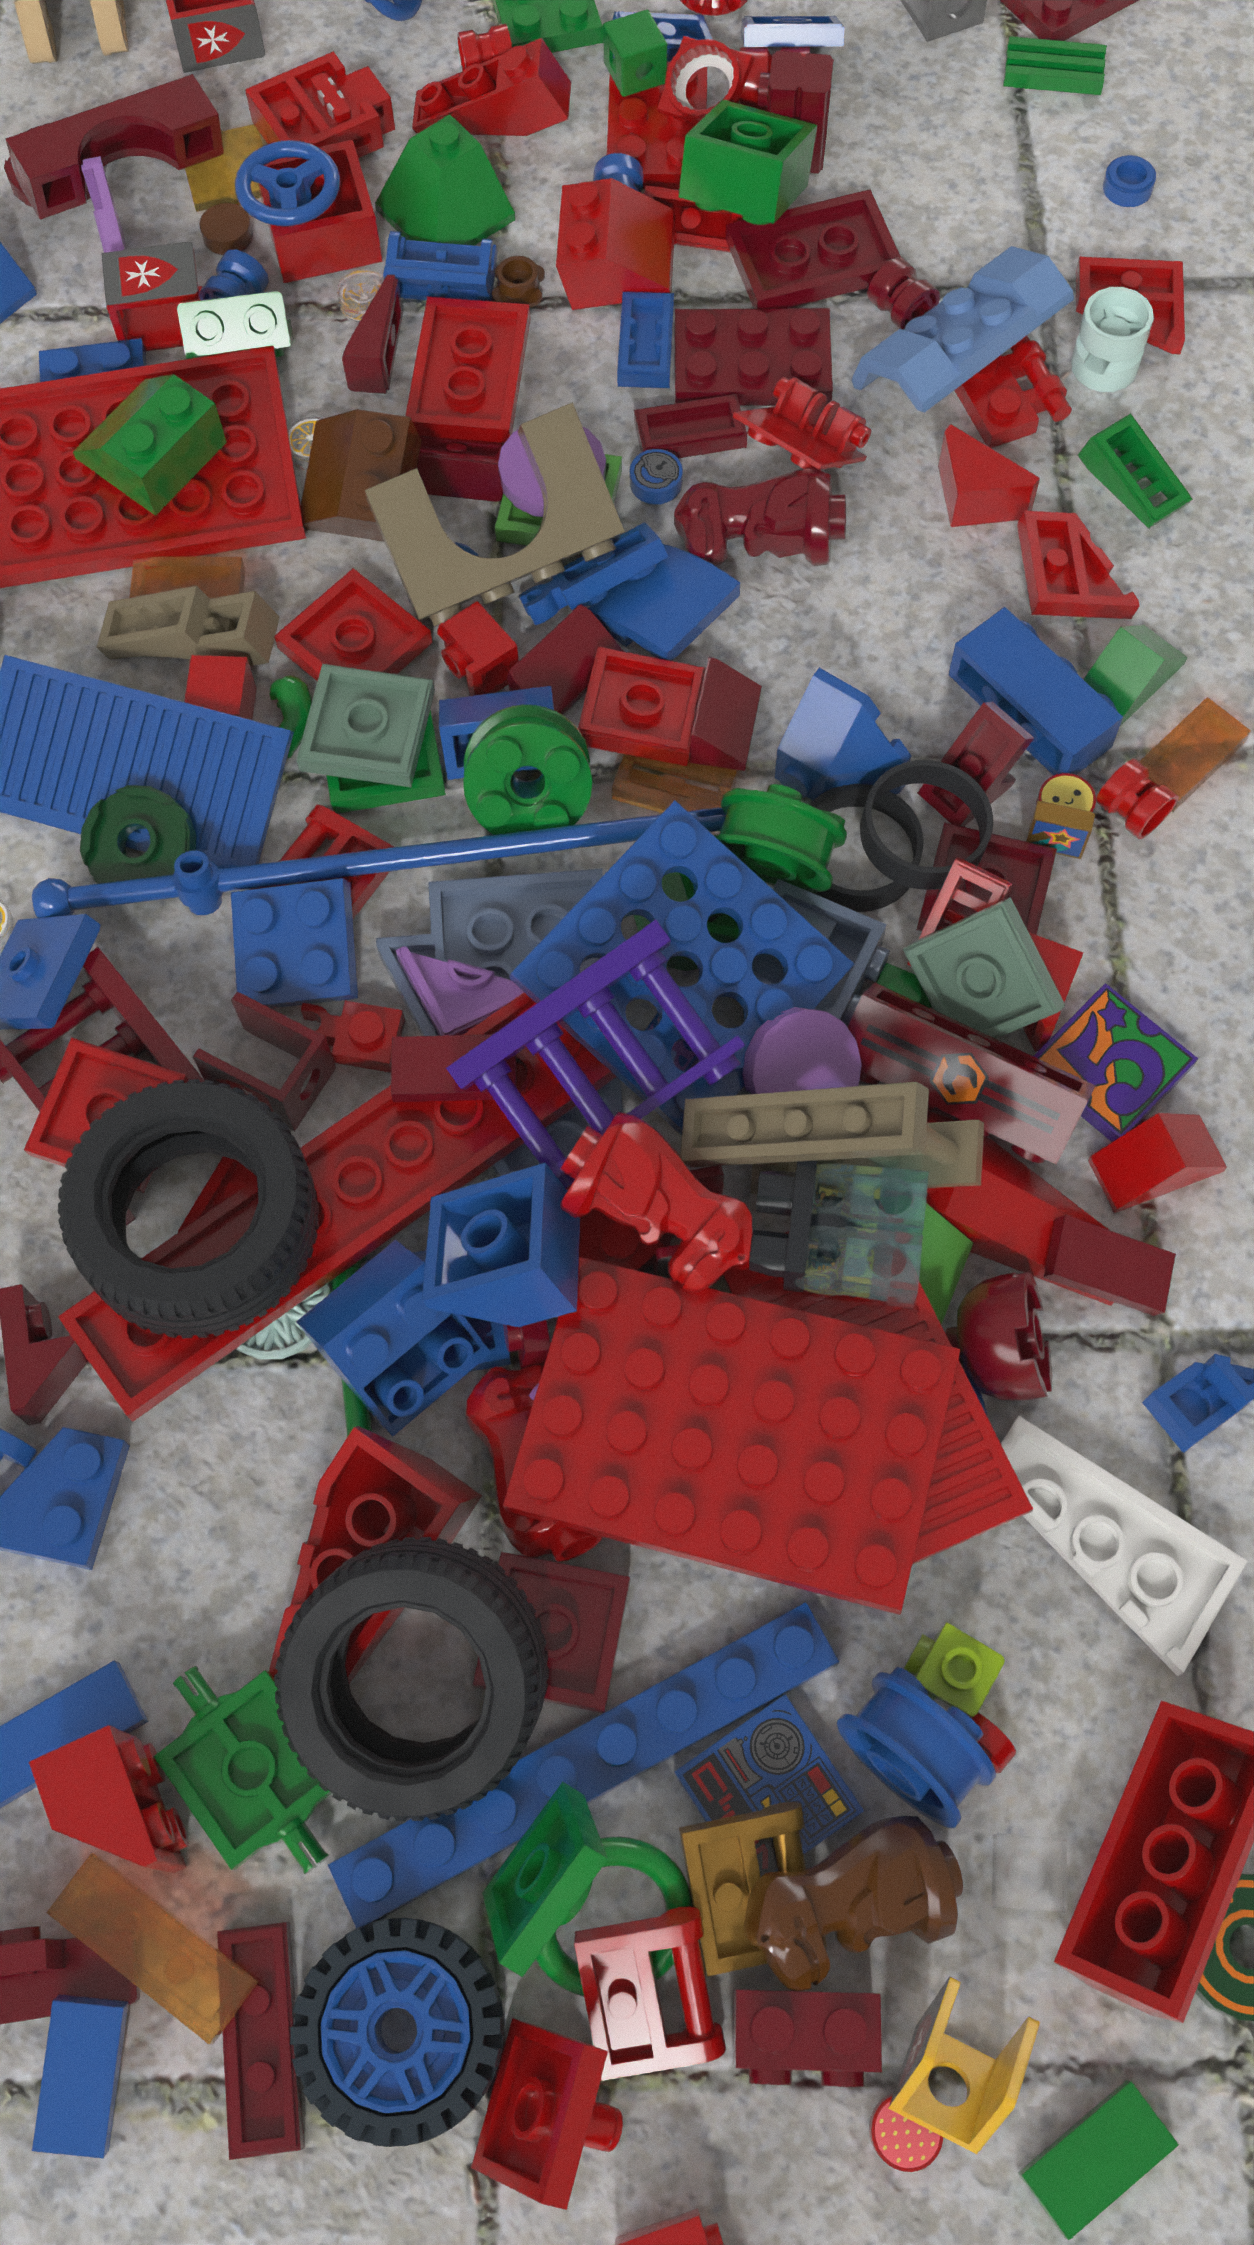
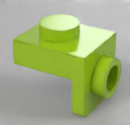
M946 1622L936 1634L934 1640L925 1634L921 1635L903 1669L914 1675L925 1687L928 1697L933 1701L937 1698L949 1706L960 1709L969 1717H974L980 1710L1005 1660L998 1652Z

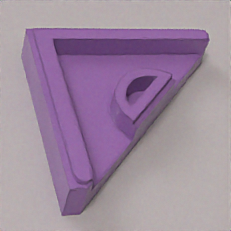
M101 157L82 160L83 165H81L95 209L93 213L103 251L105 253L127 250L123 229Z
M404 946L395 950L400 965L439 1036L465 1034L524 993L512 980L494 976L493 971L448 959V962L426 957L412 953Z

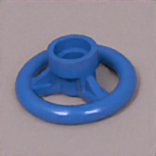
M294 140L270 143L255 150L241 164L235 179L236 196L243 209L257 220L276 226L299 225L319 217L335 201L340 187V175L333 159L315 145ZM281 158L308 160L294 169L283 168L276 170L264 166L271 161ZM323 174V188L317 197L312 200L310 187L315 179ZM251 181L261 184L268 190L271 207L262 204L254 197L251 191Z

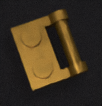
M778 1803L765 1807L761 1811L679 1827L692 1905L699 1909L704 1928V1935L699 1939V1945L707 1977L768 1964L763 1951L752 1945L745 1937L743 1930L750 1893L754 1883L761 1878L754 1841L769 1837L773 1838L779 1872H801L806 1870L799 1830L805 1827L801 1803ZM825 1936L823 1939H824V1944H825V1948H826V1947H827V1941H826V1936Z

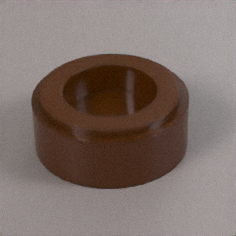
M232 203L217 204L207 209L200 218L199 226L203 242L210 251L216 254L224 255L228 250L243 251L252 240L253 231L250 218L241 206Z

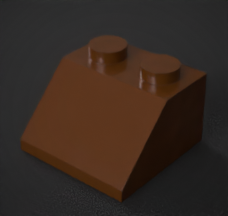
M355 409L316 421L301 500V512L306 530L384 542L366 500L365 490L417 468L422 440L411 417Z

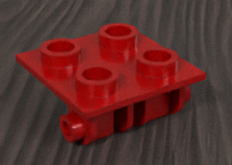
M783 377L778 381L773 392V396L778 399L775 407L738 411L733 414V418L749 427L747 434L751 438L765 445L781 446L792 453L790 460L803 469L842 468L843 465L863 462L867 458L866 455L856 450V447L863 448L871 436L872 430L866 426V419L844 406L840 407V404L834 400L827 404L826 395L823 393L817 394V390L796 377L790 380Z

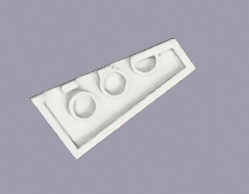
M1018 1416L1001 1445L1033 1507V1511L1023 1515V1517L1176 1676L1183 1674L1248 1561L1021 1416Z

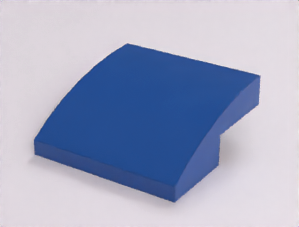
M663 544L668 558L657 563L656 568L649 575L634 581L626 580L609 589L607 596L603 600L590 606L588 609L610 635L623 646L627 647L634 641L656 658L673 661L740 596V582L696 555Z

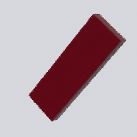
M290 1922L217 1931L229 2160L302 2150L305 2148L301 2082L300 2076H296L292 2061L295 2059L294 2045H290V2032L295 2020V2013L293 2012L295 1990Z

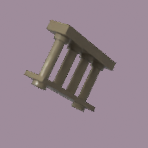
M918 1082L685 1099L680 1158L691 1167L752 1164L750 1193L757 1196L760 1172H796L797 1161H817L814 1193L816 1180L838 1185L855 1183L875 1185L880 1190L981 1186L984 1122L980 1120L927 1123L929 1089ZM841 1187L829 1188L837 1189L840 1192H845L844 1188ZM845 1187L847 1192H851L852 1189L850 1187Z

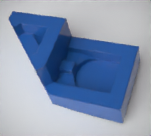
M1214 1354L1204 1364L1194 1362L1153 1391L1142 1403L1180 1450L1185 1453L1254 1401V1369L1231 1364V1357Z

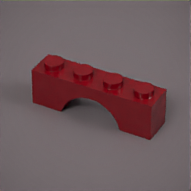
M193 74L5 138L15 178L40 220L87 203L88 187L81 165H83L82 160L100 156L103 166L121 158L144 156L162 160L176 169L182 170L224 155L219 114Z

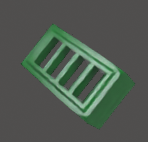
M1131 413L1092 436L1077 455L1085 467L1148 529L1193 500ZM1118 449L1123 455L1118 457L1114 450ZM1130 463H1132L1137 468V470H1135L1132 473H1130L1125 467ZM1146 477L1152 484L1142 490L1137 482ZM1161 491L1168 499L1154 507L1149 498Z

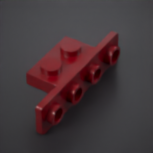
M41 1926L0 1931V2025L50 2017L52 2001L59 1994L128 2001L129 2004L137 2003L140 1999L136 1932L133 1930H120L69 1939H41Z

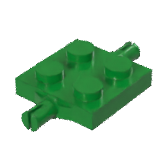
M197 1666L190 1668L184 1673L199 1695H197L188 1680L183 1676H179L173 1682V1685L181 1693L195 1716L191 1718L185 1730L178 1738L153 1757L231 1870H236L262 1848L283 1840L303 1869V1873H309L317 1866L302 1846V1843L317 1864L327 1859L329 1854L324 1851L305 1822L309 1820L317 1805L332 1793L329 1790L325 1792L319 1786L320 1781L317 1778L313 1780L307 1774L308 1770L306 1767H301L296 1759L298 1757L297 1752H292L288 1746L289 1739L284 1737L282 1731L284 1722L279 1720L277 1714L279 1705L275 1703V1692L278 1690L275 1686V1679L270 1672L264 1670L237 1692L217 1698L199 1672V1668Z

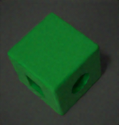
M648 9L603 23L604 64L622 96L625 97L665 84L667 42Z

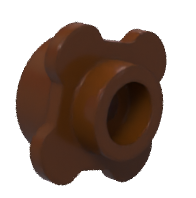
M511 256L504 259L495 268V277L498 283L497 287L492 290L494 302L530 304V307L540 304L542 292L539 290V285L545 279V271L540 265L535 264L533 260L525 256Z

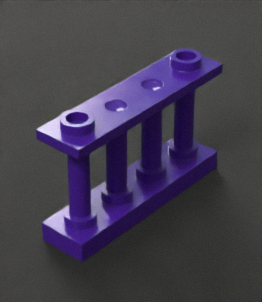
M657 920L648 924L446 1068L460 1089L466 1090L473 1084H476L481 1092L486 1089L539 1164L546 1163L565 1188L575 1180L560 1170L568 1155L565 1157L509 1078L508 1074L512 1069L506 1061L526 1047L533 1056L539 1053L591 1128L603 1135L615 1116L560 1040L564 1033L558 1024L579 1010L584 1019L591 1016L647 1095V1100L627 1113L640 1119L701 1076L711 1086L740 1065L734 1053L745 1046L741 1038L737 1035L723 1046H720L663 966L667 959L661 951L670 946L671 940ZM629 974L632 975L636 982L644 981L700 1061L671 1083H668L611 1002L615 995L610 990V987Z

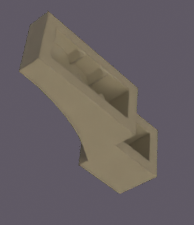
M198 586L109 601L96 648L110 660L130 657L191 659V655L247 657L250 666L269 663L275 639L274 635H276L280 616L256 591L210 599Z

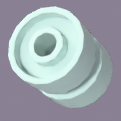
M1108 287L1097 291L1088 299L1071 359L1072 372L1080 383L1098 392H1115L1126 388L1135 380L1154 320L1153 308L1147 298L1129 288Z

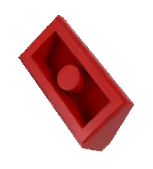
M645 185L644 195L674 210L676 216L674 245L730 252L725 239L726 224L744 220L742 215L725 210H702L695 205V202L679 198V190Z

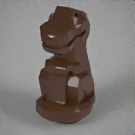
M918 1816L884 1818L864 1828L815 1866L801 1872L775 1871L765 1873L754 1883L745 1914L744 1934L752 1945L763 1951L769 1967L787 1989L794 1991L809 1990L811 1984L817 1986L829 1972L830 1960L823 1938L830 1932L835 1931L837 1941L850 1953H860L867 1950L872 1941L877 1937L894 1936L910 1930L928 1944L953 1935L956 1931L958 1919L956 1898L960 1897L963 1892L961 1870L949 1845L942 1840L936 1842L931 1830Z

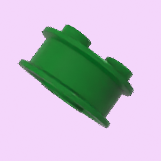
M539 705L511 706L490 715L476 728L466 747L463 786L467 805L479 824L493 835L575 825L586 811L592 792L589 750L581 732L562 714ZM532 766L540 770L542 775L534 781L524 782L514 777L513 773L521 767Z
M771 784L768 786L767 792L744 788H733L731 791L726 792L721 800V807L726 816L720 834L714 836L768 885L775 886L777 880L780 879L808 892H822L831 887L833 877L827 870L833 849L844 845L847 838V832L844 828L845 820L841 816L829 811L819 810L801 802L802 794L784 785Z

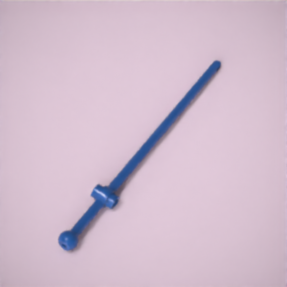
M722 808L687 811L709 832L721 831L726 816ZM660 815L218 869L205 853L201 851H188L176 859L173 875L71 887L62 879L48 878L39 882L33 889L32 903L36 916L43 918L73 915L75 910L179 898L192 913L196 915H209L219 909L222 904V894L227 891L634 842Z

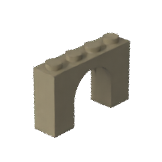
M573 402L522 423L517 433L541 489L543 517L539 531L533 541L513 555L502 558L478 557L464 551L452 542L438 520L417 468L365 490L366 500L418 621L421 622L430 618L434 627L439 626V624L462 611L461 604L481 596L484 605H488L515 593L512 582L532 575L536 584L566 571L562 561L582 553L585 562H588L616 550L613 539L618 538L625 531Z

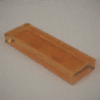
M91 1852L46 1912L209 2045L215 2043L258 1982L98 1853Z

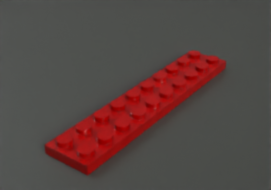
M524 992L463 1035L495 1034L537 1003ZM558 1024L564 1033L560 1040L596 1091L617 1077ZM527 1047L517 1053V1089L546 1128L576 1105L539 1053L533 1056ZM390 1085L300 1148L308 1165L318 1197L319 1214H317V1217L319 1219V1228L316 1229L317 1239L316 1243L312 1246L314 1249L312 1257L307 1259L308 1266L304 1272L299 1274L300 1279L298 1283L292 1285L290 1288L291 1292L286 1297L282 1296L279 1299L280 1303L275 1308L270 1307L266 1310L268 1312L261 1318L256 1316L253 1318L254 1322L246 1326L244 1323L239 1326L238 1330L231 1332L229 1329L224 1330V1334L218 1336L209 1334L207 1338H199L197 1335H194L193 1338L183 1339L181 1335H178L174 1338L167 1336L165 1333L161 1335L152 1333L149 1328L144 1330L135 1323L125 1320L93 1291L60 1314L58 1318L126 1416L134 1422L430 1210L431 1197L462 1188L522 1145L524 1141L495 1100L393 1102ZM257 1178L141 1259L168 1268L202 1265L228 1252L245 1234L251 1224L258 1205Z

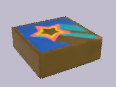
M1038 801L1028 829L1026 842L1057 849L1056 854L1081 859L1092 832L1095 813Z

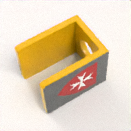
M949 1976L916 2025L888 2109L978 2154L1016 2105L1040 2022L1028 2016L996 2059L944 2033L961 1984L960 1981ZM937 2067H948L958 2072L967 2088L965 2102L954 2107L940 2103L932 2095L929 2088L928 2078L930 2071Z

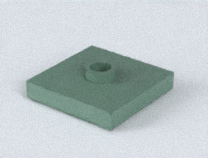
M322 664L296 760L299 771L412 787L435 693L433 680Z
M1011 897L914 941L903 948L914 973L935 1011L995 1039L1056 1014L1066 1006Z

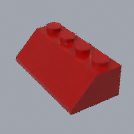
M1161 1700L1054 1963L1091 1988L1151 2016L1184 2023L1254 1843V1731Z

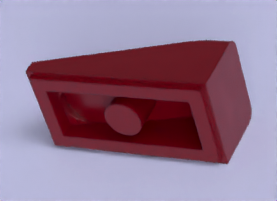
M395 275L386 276L343 352L342 363L347 386L353 392L386 394L390 388L403 318L398 279L395 278Z

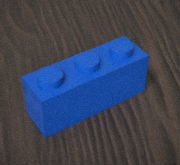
M1003 607L955 643L948 675L980 706L983 702H994L1031 734L1034 740L1026 750L1053 776L1061 773L1077 775L1112 748L1123 716L1117 712L1114 703L1106 695L1097 693L1078 675L1075 667L1069 660L1061 656L1058 657L1039 639L1036 631L1029 623L1019 620L1006 607Z

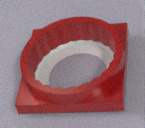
M683 36L679 50L672 58L666 72V85L657 107L658 112L698 124L715 106H711L708 109H694L686 98V85L694 72L707 66L721 69L728 77L729 91L723 100L738 103L754 61L753 55L730 49L725 44L716 40H697Z

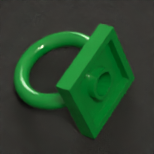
M562 1781L482 1892L499 1964L523 1977L536 1959L541 1969L553 1982L571 1993L584 1997L578 1962L564 1952L557 1939L556 1930L559 1926L570 1922L580 1911L589 1895L593 1879L601 1868L622 1866L633 1868L646 1874L656 1883L661 1891L665 1903V1912L677 1907H693L687 1880L677 1864L666 1853L650 1843L630 1837L600 1838L585 1795ZM671 1948L651 1951L656 1981L674 1965Z

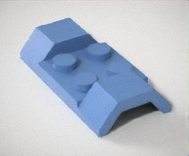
M1011 246L974 273L967 288L960 287L950 291L937 306L924 315L912 319L907 323L905 329L897 330L862 356L852 377L853 387L862 390L880 376L896 381L915 408L925 413L1074 300L1073 290L1049 256Z

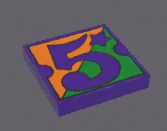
M1106 983L1034 1055V1057L1096 1085L1081 1117L1111 1142L1137 1127L1194 1067L1198 1060L1194 1054Z

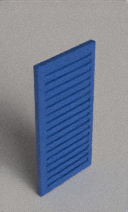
M4 655L0 670V812L81 834V828L90 809L101 799L106 800L110 795L117 793L114 790L127 785L151 786L176 799L190 815L197 835L196 851L205 853L218 869L259 864L294 732ZM138 829L133 831L128 836L125 847L146 852L150 845L148 830Z

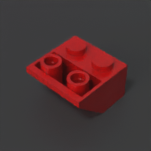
M108 1725L29 1761L52 1830L146 1868L176 1873L187 1867L181 1852L182 1849L189 1846L187 1832L177 1810L174 1807L168 1810L165 1808L157 1786L166 1780L165 1773L153 1757L157 1752L151 1743L143 1746L141 1739Z

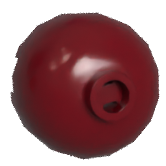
M1031 1272L1002 1274L978 1283L966 1293L958 1307L957 1326L946 1329V1336L951 1346L961 1349L958 1360L960 1364H963L971 1384L983 1394L1000 1400L1038 1399L1048 1397L1047 1392L1052 1391L1049 1340L1043 1341L1042 1328L1037 1311H1043V1306Z

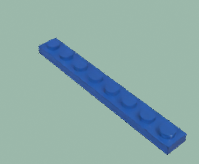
M806 1602L519 1759L505 1779L500 1781L493 1791L488 1790L486 1797L479 1801H473L472 1805L462 1810L459 1808L456 1813L447 1816L443 1813L439 1818L432 1820L428 1817H425L423 1821H412L410 1819L328 1864L356 1929L384 1918L517 1844L562 1781L584 1794L589 1804L837 1666L839 1660Z

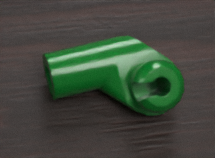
M288 675L276 679L272 683L269 695L271 700H277L276 705L280 708L284 718L278 727L294 732L287 758H291L301 744L312 698L306 683L296 676Z

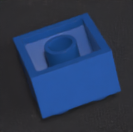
M546 1163L431 1197L422 1302L427 1308L514 1327L525 1326L577 1311L580 1217L574 1218L561 1209L560 1202L567 1193V1189Z

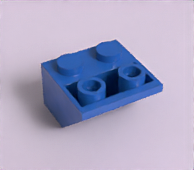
M397 1240L389 1244L296 1321L330 1366L392 1437L491 1354L465 1316L426 1307L422 1302L425 1262Z

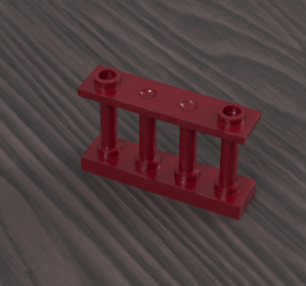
M99 947L89 952L82 967L89 978V981L81 986L84 992L64 1005L54 1027L49 1029H29L7 1045H4L0 1039V1081L4 1084L11 1078H14L39 1112L54 1078L37 1088L21 1067V1064L97 1011L104 1015L112 1009L122 1022L114 1028L117 1034L101 1044L100 1047L127 1056L132 1053L135 1057L145 1051L155 1065L185 1074L189 1080L199 1079L200 1082L205 1081ZM129 1208L126 1213V1226L136 1219Z

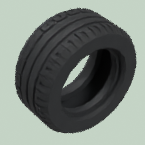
M199 1079L189 1080L187 1083H184L183 1080H174L170 1084L167 1082L160 1083L156 1088H152V1086L142 1088V1092L136 1093L135 1091L128 1095L127 1100L122 1101L121 1099L114 1103L115 1106L111 1109L107 1108L101 1114L102 1118L100 1120L95 1119L89 1125L91 1128L83 1132L79 1138L81 1143L76 1144L72 1149L71 1153L73 1155L67 1159L65 1165L67 1171L62 1174L60 1180L62 1186L58 1192V1198L61 1200L58 1203V1214L61 1216L58 1221L63 1231V1242L67 1246L66 1250L73 1259L77 1269L93 1290L125 1320L135 1323L144 1330L149 1328L152 1333L160 1335L165 1333L167 1336L174 1338L181 1335L183 1339L193 1338L194 1335H197L199 1338H207L209 1334H214L215 1336L224 1334V1330L229 1329L230 1332L238 1330L240 1325L245 1323L247 1326L254 1322L253 1318L256 1316L261 1318L268 1313L266 1310L270 1307L275 1308L280 1303L279 1299L282 1296L286 1297L291 1292L290 1288L292 1285H296L300 1279L299 1274L304 1272L308 1266L307 1259L312 1257L314 1250L312 1246L316 1243L317 1239L316 1229L319 1228V1219L317 1217V1214H319L318 1197L312 1176L298 1142L291 1134L286 1123H283L281 1117L272 1112L267 1104L259 1102L257 1097L251 1094L246 1095L243 1090L237 1087L232 1089L228 1084L220 1083L216 1085L213 1081L205 1080L200 1082ZM213 1153L237 1160L257 1176L258 1205L251 1224L245 1234L228 1252L202 1265L168 1268L144 1261L130 1250L126 1238V1213L135 1190L155 1168L181 1155Z
M410 1537L404 1538L402 1541L398 1539L391 1540L386 1544L374 1545L370 1550L365 1549L357 1556L345 1561L311 1593L301 1605V1608L295 1613L292 1623L284 1634L286 1638L281 1642L280 1656L275 1667L278 1670V1673L274 1676L275 1686L278 1688L275 1692V1703L279 1705L277 1714L279 1720L284 1722L282 1725L284 1737H288L289 1742L287 1744L291 1751L297 1752L298 1757L296 1759L300 1766L306 1767L308 1770L307 1774L313 1780L317 1778L320 1781L319 1786L325 1792L329 1790L333 1793V1798L338 1801L344 1799L347 1801V1806L356 1810L358 1807L362 1809V1813L371 1816L373 1813H377L379 1818L389 1820L390 1817L395 1818L396 1821H406L407 1818H411L412 1821H423L425 1817L432 1820L439 1818L443 1813L447 1816L456 1813L459 1808L464 1810L471 1806L473 1801H479L486 1797L488 1790L493 1791L500 1781L505 1779L511 1772L513 1766L516 1765L527 1746L543 1708L548 1686L546 1681L549 1677V1667H547L548 1650H545L547 1642L545 1635L541 1632L542 1625L540 1619L535 1617L536 1610L532 1603H528L526 1600V1593L523 1589L519 1590L516 1586L518 1582L511 1576L508 1577L505 1574L506 1571L500 1565L496 1567L492 1564V1559L485 1555L484 1557L479 1556L478 1551L471 1547L467 1550L463 1548V1544L455 1542L449 1544L447 1540L440 1538L436 1541H432L431 1537H421L420 1539ZM405 1607L435 1613L461 1630L479 1656L486 1686L482 1713L478 1720L453 1737L425 1743L394 1737L369 1721L351 1694L345 1668L349 1638L357 1624L373 1613Z

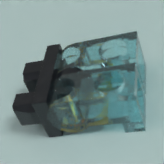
M797 1161L796 1172H760L756 1212L791 1216L789 1234L753 1229L749 1270L784 1278L783 1290L803 1292L804 1289L822 1295L855 1296L887 1301V1305L913 1310L919 1285L923 1241L922 1232L924 1228L929 1171L846 1164L817 1165V1161Z

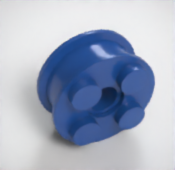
M896 1667L891 1674L880 1672L872 1679L873 1696L856 1716L847 1713L843 1714L837 1720L838 1730L860 1761L893 1793L933 1822L947 1828H955L961 1821V1814L957 1807L976 1784L988 1786L996 1778V1772L991 1760L977 1743L983 1736V1732L960 1709L950 1706L945 1711L928 1697L925 1687L903 1668Z

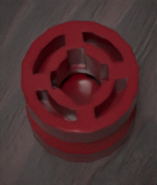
M896 257L884 264L874 275L867 291L868 299L881 311H889L891 313V321L902 330L905 329L909 321L924 315L937 306L940 300V292L926 279L918 280L916 269L903 257Z

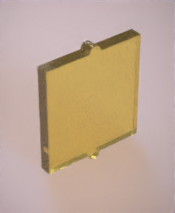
M254 124L225 131L221 130L224 155L185 168L196 212L207 210L221 203L241 205L235 192L236 174L244 160L255 150L263 147L260 133ZM251 181L252 194L256 199L261 198L258 183Z

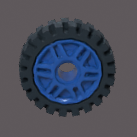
M391 1918L381 1920L347 1933L345 1937L333 1943L322 1954L319 1962L310 1969L304 1980L303 1990L300 1995H297L293 2009L295 2020L294 2026L291 2027L290 2045H294L295 2059L292 2061L296 2076H300L304 2085L302 2091L310 2104L315 2105L322 2113L320 2116L332 2127H337L345 2133L344 2135L359 2142L364 2141L374 2146L383 2147L408 2146L431 2140L447 2132L465 2119L477 2106L492 2083L500 2062L505 2033L504 2011L498 1986L491 1971L480 1955L463 1938L445 1927L420 1919ZM395 2008L407 2010L414 2017L417 2024L415 2041L404 2052L391 2050L382 2038L381 2027L383 2020Z

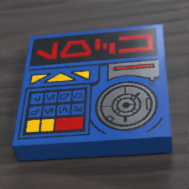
M786 1694L674 1771L676 1778L705 1822L761 1811L765 1807L778 1803H801L805 1827L799 1830L803 1855L864 1812ZM773 1838L755 1840L760 1876L762 1877L765 1873L779 1872Z

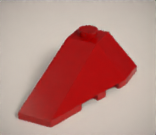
M927 1111V1123L955 1121L932 1111ZM988 1136L983 1137L981 1186L885 1190L883 1198L922 1199L973 1242L971 1253L1023 1273L1031 1272L1032 1276L1109 1306H1112L1114 1303L1043 1278L1056 1218L1068 1215L1107 1230L1109 1229Z
M360 1426L353 1427L317 1486L313 1504L317 1505L308 1541L302 1543L297 1565H301L295 1590L291 1605L284 1611L268 1671L273 1678L278 1673L275 1667L280 1656L281 1642L286 1638L284 1634L292 1623L295 1613L330 1574L345 1561L357 1556L363 1550H370L374 1545L386 1544L388 1541L395 1539L402 1541L404 1538L415 1537V1539L431 1537L432 1541L440 1538L447 1540L451 1544L482 1495L432 1459ZM405 1607L373 1613L356 1625L349 1638L345 1662L349 1684Z

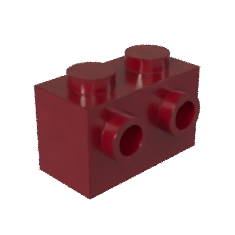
M733 1989V2066L738 2069H749L750 2084L792 2085V2070L821 2071L822 2086L864 2087V2072L882 2073L881 1994Z

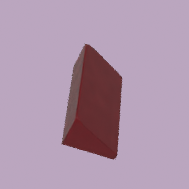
M420 436L422 442L418 455L417 470L428 495L492 502L502 500L504 493L498 471V462L501 447L504 443Z
M580 604L509 670L507 675L509 691L551 686L554 710L563 715L587 692L597 648L603 647L623 652L624 650L595 615L583 604Z
M708 657L692 728L689 763L745 771L762 686L714 657Z

